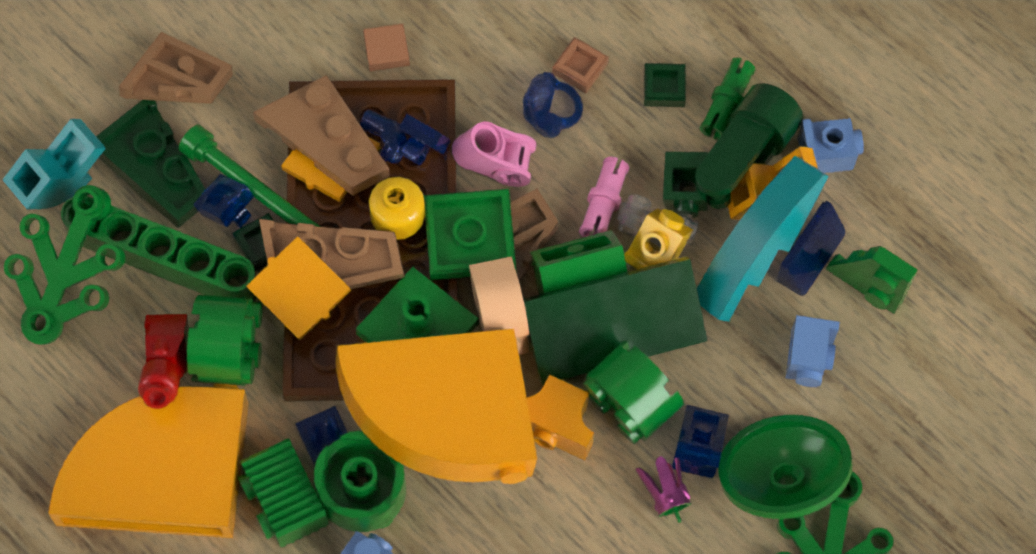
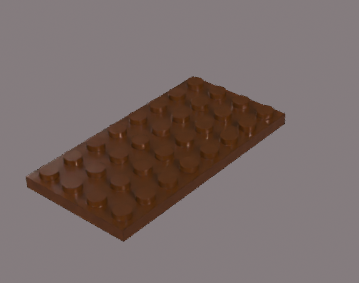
M455 79L331 81L366 135L380 143L378 152L389 167L390 177L410 179L419 186L423 195L456 193V161L452 154V145L456 139ZM289 81V94L314 81ZM288 147V156L293 151L290 147ZM287 173V201L319 226L337 229L345 227L376 230L371 222L369 198L372 190L378 183L355 195L347 192L341 201L338 202L315 188L307 189L306 183ZM425 218L422 227L416 234L406 239H399L397 242L404 275L414 267L430 280ZM402 278L351 289L329 312V319H321L301 340L284 325V401H344L336 373L337 346L366 343L356 334V328ZM457 278L430 280L457 301Z

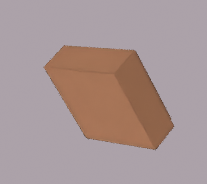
M403 23L363 29L370 72L410 66Z
M574 37L553 65L552 74L586 94L607 66L609 57Z

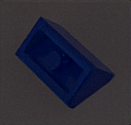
M827 200L825 203L822 202L781 263L777 282L800 296L807 294L845 236V228L832 203Z

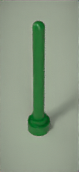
M200 124L194 125L183 136L179 144V151L193 162L199 160L201 163L207 161L288 224L297 225L298 223L321 227L217 148V142L214 141V135Z

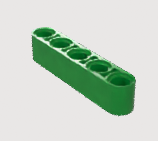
M86 196L83 200V207L86 210L91 208L94 199ZM73 197L64 203L60 212L61 220L67 233L75 216L72 206ZM112 205L105 218L92 221L83 247L97 252L98 248L104 244L116 245L125 253L124 264L203 295L250 298L253 301L256 299V296L246 287L256 277L254 266L250 260L241 255ZM119 232H131L125 240H113V237ZM159 246L170 248L162 256L151 255L152 251ZM114 250L108 251L105 255L114 260L116 259ZM197 261L209 263L202 271L195 272L189 270L191 265ZM236 276L248 278L246 283L241 286L233 287L228 285L229 281Z

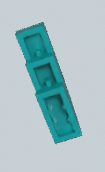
M794 156L747 210L712 260L697 287L700 306L718 320L730 321L747 286L759 287L778 250L790 251L829 177L828 175L800 157Z

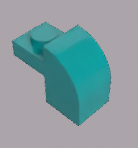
M70 119L47 149H25L2 180L27 210L52 208L66 202L74 196L79 188L87 185L92 180V177L87 172L106 148L81 119Z

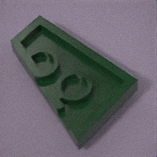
M141 100L96 136L106 148L99 156V159L177 228L182 226L209 203V194L188 157L179 151V146L174 139V133L168 122H165L162 118L155 100Z

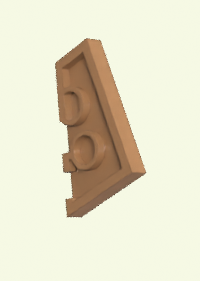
M327 75L253 112L255 122L265 129L267 127L282 138L284 144L292 150L297 149L312 160L317 169L351 195H355L390 177L389 167Z
M259 219L267 262L270 257L276 258L298 236L350 289L405 277L398 242L394 232L342 227V229L316 227L314 224L303 223L295 225Z

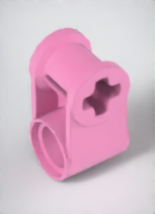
M484 121L476 124L454 140L452 154L455 161L464 169L493 178L507 186L523 187L530 183L531 174L528 172L530 155L535 152L537 144L533 138L527 135L515 133L496 126L491 122ZM475 142L479 144L481 150L477 147Z

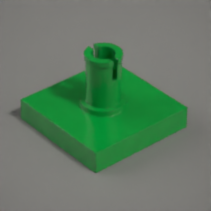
M412 267L404 275L405 277L392 288L356 328V334L366 343L472 333L479 325V318Z

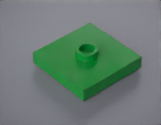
M509 189L424 195L430 280L471 277L469 265L511 256L516 270Z

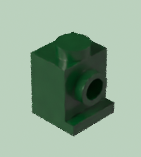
M665 152L663 202L667 210L677 213L683 219L696 218L698 211H708L707 195L698 189L695 178L696 170L708 152ZM686 186H693L696 188L695 192L681 191Z

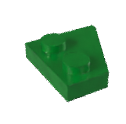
M882 246L872 247L868 251L862 249L852 251L847 259L840 254H835L826 267L827 271L864 294L865 299L872 306L881 310L887 309L893 314L903 303L918 269Z

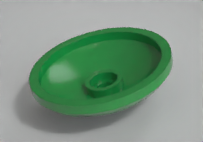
M779 415L762 419L739 431L727 443L721 453L718 474L726 497L741 510L763 518L790 519L813 513L836 499L850 480L853 462L850 446L846 438L831 424L805 415Z

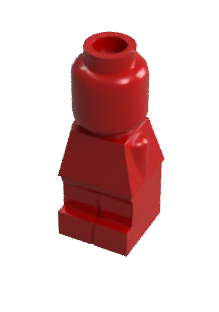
M187 314L146 315L145 317L146 363L141 369L138 392L144 403L150 408L162 409L173 402L178 395L180 379L188 371L187 342L189 325Z

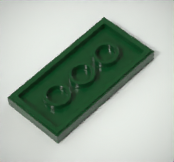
M687 256L523 299L529 327V338L539 381L542 385L545 384L549 375L562 380L589 373L624 340L628 341L630 349L636 346L647 357L708 341L692 264Z

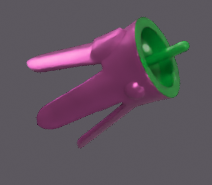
M679 453L675 455L677 479L672 465L667 463L664 457L659 456L656 459V467L663 493L647 472L642 468H636L637 474L654 498V508L658 512L659 517L675 514L677 522L680 523L682 520L679 511L691 505L689 500L691 497L685 484L682 483Z

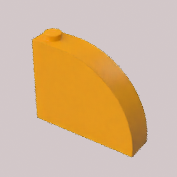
M514 328L337 346L336 373L345 404L363 433L391 458L417 472L450 481L487 482L500 480L504 484H515L526 480L527 477L533 476L537 454Z
M214 384L213 387H179L178 395L174 401L162 409L148 407L139 396L104 415L78 440L59 471L48 512L55 525L233 538L240 484L237 477L241 475L242 465L240 461L243 459L249 408L245 390L239 389L236 385Z

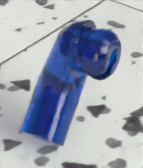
M367 109L361 119L360 126L362 129L381 137L384 146L380 151V155L384 160L394 164L399 163L403 158V152H407L409 146L403 127L398 122L371 109Z

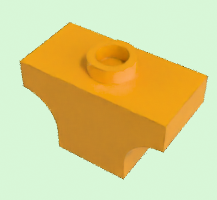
M549 375L543 388L537 394L526 397L534 442L548 450H554L556 447L585 461L592 448L594 432L587 428L582 419L588 407L589 392Z

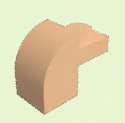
M512 256L469 265L473 297L480 318L481 332L514 328L519 355L529 353L527 315Z

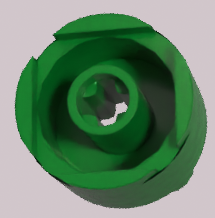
M197 295L191 314L200 315L199 321H196L194 328L189 327L187 342L188 374L193 375L191 381L238 386L252 384L254 368L260 367L262 356L261 342H254L255 328H260L262 323V302H255L250 298Z
M626 340L585 376L587 381L583 383L589 391V400L603 414L611 410L619 422L617 428L634 445L640 439L646 441L684 405L683 398L678 391L670 396L664 388L669 381L665 374L636 346L630 349L629 343Z
M363 431L348 432L340 436V439L329 446L327 445L317 458L314 468L315 487L327 518L331 522L353 532L374 531L385 528L393 522V519L401 510L406 496L403 464L384 453ZM360 477L367 478L368 482L364 483L362 487L354 486V484L359 482Z

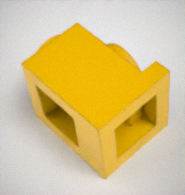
M657 208L646 216L630 248L624 254L625 262L636 269L678 259L693 229L684 225V219L677 213ZM651 237L657 238L661 243V247L650 241Z

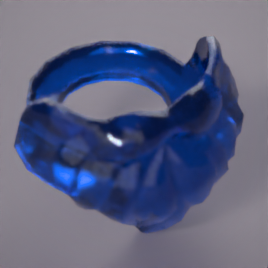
M552 72L537 74L531 80L523 96V115L525 120L540 135L546 138H555L560 134L561 129H569L576 125L583 114L582 99L577 91L569 84L558 81ZM555 90L564 91L573 100L575 108L572 116L563 118L549 112Z

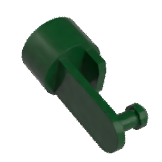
M755 84L731 114L729 126L698 166L695 173L696 185L701 192L707 195L708 204L712 208H726L731 202L730 192L736 188L752 164L767 165L773 156L779 155L801 126L804 119L803 112L796 100L787 92L771 84Z

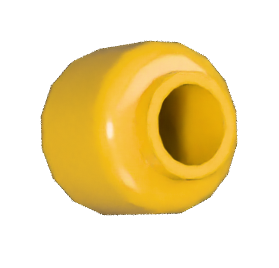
M390 177L379 182L372 190L369 198L371 222L376 231L394 232L397 240L406 239L416 234L422 227L425 219L424 195L419 186L407 178Z

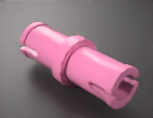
M606 157L604 159L596 187L590 189L587 197L590 204L583 224L579 229L582 237L589 236L594 225L596 227L593 235L607 231L613 212L617 211L620 207L622 199L619 194L626 174L629 171V165L624 160H621L619 168H616L613 173L618 158Z

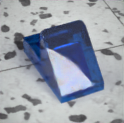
M686 405L672 467L676 470L675 458H679L682 472L713 478L719 466L729 415Z

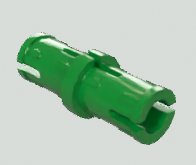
M732 58L730 67L721 85L715 87L711 95L713 102L699 127L700 131L710 138L714 129L716 132L713 139L718 140L728 127L729 118L744 98V91L756 71L755 66L750 61L745 60L741 69L739 66L742 58Z

